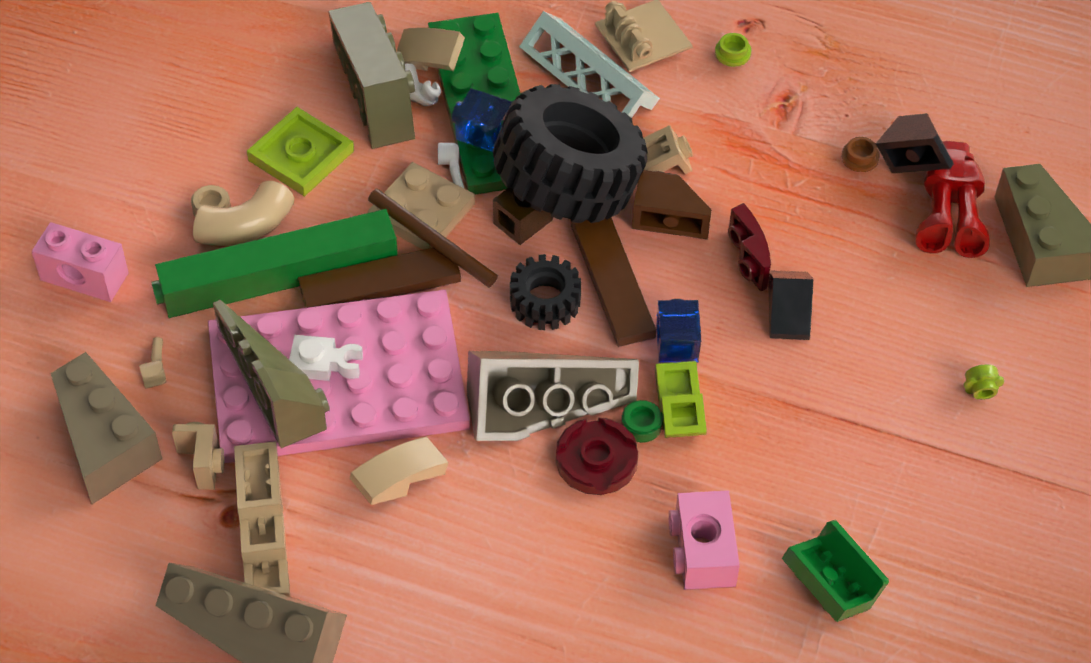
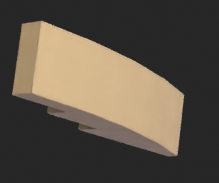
M276 441L234 446L237 509L240 521L244 583L290 597Z

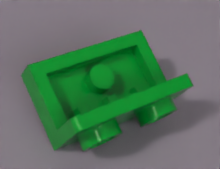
M837 520L827 522L818 537L790 546L782 557V560L794 572L795 576L807 587L822 605L823 609L836 622L871 609L889 583V579Z

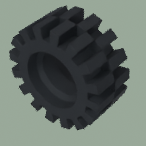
M546 254L539 255L538 262H535L533 257L527 258L526 266L520 262L516 266V272H512L510 282V307L512 312L516 311V318L519 321L525 318V325L532 328L534 322L538 323V330H545V324H551L552 330L558 329L560 320L564 325L570 323L571 316L575 318L578 314V307H580L581 277L578 278L579 272L576 267L571 269V263L566 259L562 264H559V256L552 255L551 261H546ZM550 286L558 289L561 293L553 298L542 299L532 295L530 291L536 287Z

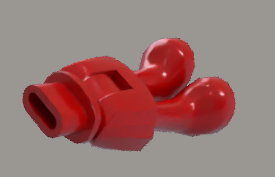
M943 141L954 165L951 169L930 170L925 176L924 186L932 197V210L930 216L920 223L917 228L916 245L920 250L929 254L944 251L950 245L953 235L951 203H958V222L955 233L956 252L966 258H977L985 254L990 247L989 232L979 219L976 198L984 193L985 190L984 177L973 154L970 153V146L967 143Z

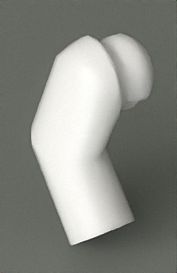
M405 64V71H411L415 85V92L410 93V100L423 106H431L437 103L438 97L441 94L439 84L434 82L431 86L430 80L420 83L416 67L413 64Z

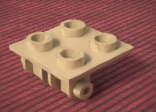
M659 0L645 3L627 11L623 3L611 1L605 7V19L595 22L598 30L629 72L693 48L691 42Z

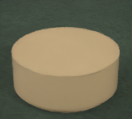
M215 185L201 187L191 198L194 216H196L202 205L231 207L228 192L222 187Z

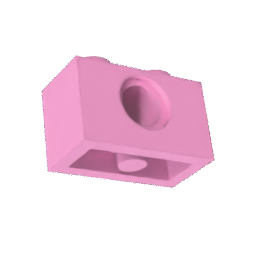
M52 222L49 223L32 250L41 281L108 302L113 300L129 273L122 244Z
M729 490L678 493L676 510H669V530L671 536H678L679 547L673 549L675 574L682 573L684 590L736 587L740 565ZM695 538H706L710 542H698Z

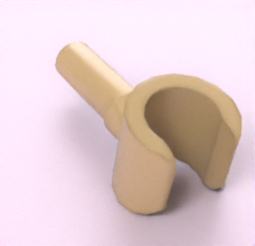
M160 337L153 339L152 362L139 365L145 388L166 383L162 364L163 339Z

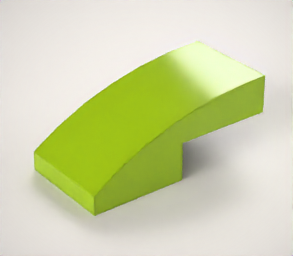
M696 361L656 364L655 377L659 407L663 415L662 425L665 438L706 435L707 428L703 394H700Z

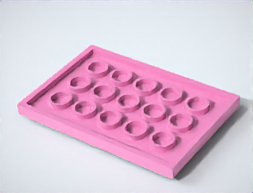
M446 290L240 316L288 359L290 358L294 335L335 338L336 348H341L347 344L362 346L363 359L347 361V363L359 364V378L349 379L340 375L339 372L331 371L330 381L309 379L314 389L321 388L327 398L330 411L325 413L327 430L283 448H280L218 328L217 320L208 321L220 448L224 449V463L235 462L234 446L276 441L278 456L470 429V419Z

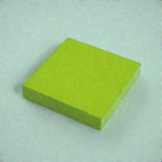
M296 107L247 150L249 162L305 197L354 152V143L346 136L299 107Z

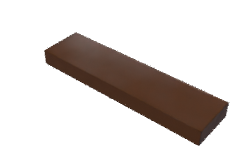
M612 218L595 223H590L588 220L582 223L571 222L572 230L617 346H625L656 338V327Z
M428 248L298 277L305 308L400 296L461 282V273L458 265L436 249Z

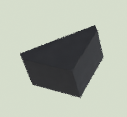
M770 270L768 280L770 338L810 340L814 279L808 272Z

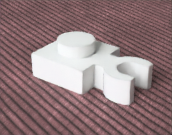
M294 335L289 360L301 369L309 379L330 381L331 371L339 372L345 378L355 379L360 376L359 364L347 363V361L351 359L362 360L363 350L362 346L357 344H347L341 348H336L335 338Z

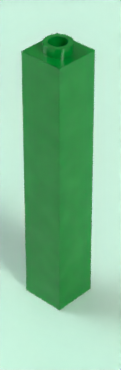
M387 209L158 263L155 266L159 280L152 281L151 283L157 305L165 303L168 317L173 318L213 308V302L222 300L225 304H230L299 287L298 277L397 256V237Z

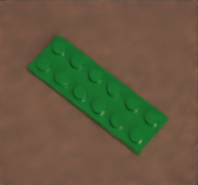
M499 13L429 22L428 28L459 31L465 37L454 71L439 68L437 70L455 143L459 147V160L466 188L475 195L506 190L507 187L501 180V174L497 173L493 161V147L511 103L521 93Z

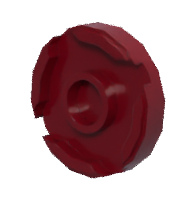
M598 418V421L587 422V419L579 420L566 428L557 441L556 465L560 476L570 487L585 494L604 495L616 492L627 485L637 471L638 450L634 435L624 425L611 419Z

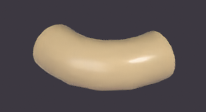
M265 181L259 185L253 197L241 205L229 208L202 205L195 216L193 224L194 241L206 245L233 246L257 240L273 231L289 213L294 204L293 193L281 183Z

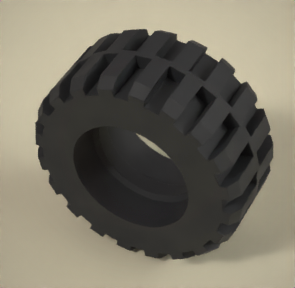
M550 84L546 88L543 85L535 86L518 95L511 103L493 147V161L497 173L501 174V180L507 188H512L514 195L518 199L529 202L531 208L539 212L542 210L551 214V217L559 220L568 218L574 223H582L585 220H588L590 223L600 222L619 214L626 207L646 166L648 151L645 139H643L638 125L634 126L632 118L625 112L621 113L617 110L615 104L599 99V95L592 92L587 94L581 92L579 88L572 86L561 88L560 84Z

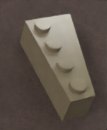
M168 563L156 602L158 608L242 663H333L347 614L200 568L175 563Z

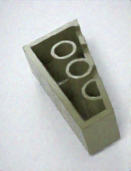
M371 2L328 11L333 43L344 73L347 74L353 98H357L363 125H368V137L372 149L415 139L410 93L415 92L413 76L410 70L405 71L401 51L396 52L393 35L391 32L387 33L383 15L376 14Z

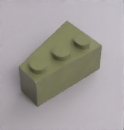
M1041 164L1003 168L995 200L1026 287L1091 280V223Z

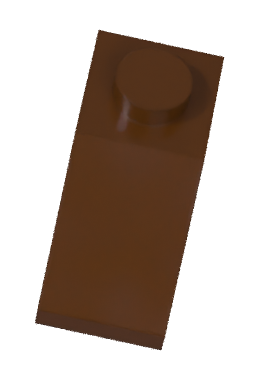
M643 170L635 194L632 229L708 240L712 209L679 175L662 171Z

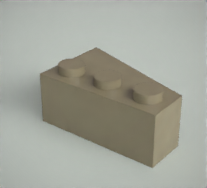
M87 352L51 373L91 504L99 501L162 460L155 431Z

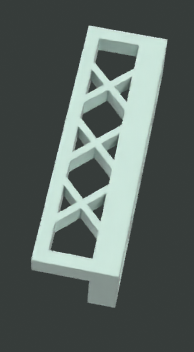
M545 11L542 12L519 46L566 86L579 88L581 92L589 93L586 89L585 75L598 73L601 77L602 91L593 93L599 95L598 98H602L605 102H611L612 95L623 93L630 101L621 113L625 112L631 118L640 106L652 110L660 99L561 18ZM545 30L551 35L552 50L540 53L533 46ZM573 53L576 58V70L565 73L562 71L561 55Z

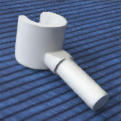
M438 143V165H450L453 183L464 188L459 170L458 145L456 143Z

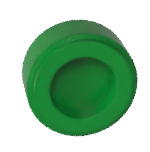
M638 400L624 408L621 424L634 435L636 442L652 441L661 433L663 415L657 405L649 401Z

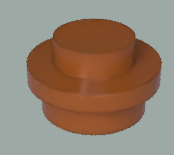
M855 137L844 146L841 158L847 168L856 172H868L878 165L880 153L875 142L871 139Z

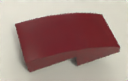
M742 203L731 209L728 235L732 243L740 248L738 267L742 276L748 281L751 280L760 291L767 289L771 268L769 247L755 216L746 204Z

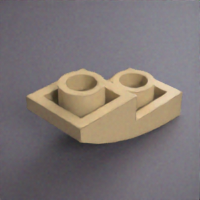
M408 28L403 30L397 51H401L405 64H413L416 69L427 71L428 67L454 71L465 37L459 31L436 28Z
M426 436L403 443L373 457L352 471L350 480L367 501L373 505L407 496L410 483L445 475L448 461Z

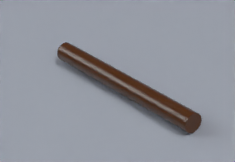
M379 189L371 192L368 198L370 203L380 210L387 209L388 215L478 281L488 288L496 282L498 275Z

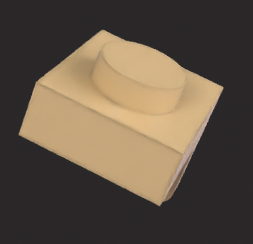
M201 422L174 424L172 435L177 453L194 454L193 471L197 488L215 490L216 473H223L224 449L219 448L215 424H204Z

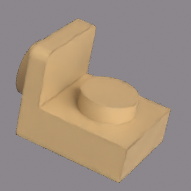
M670 125L643 138L645 139L648 151V160L644 170L663 172L679 165L685 174L692 172L688 158L693 156V152L689 142L684 135L678 137Z

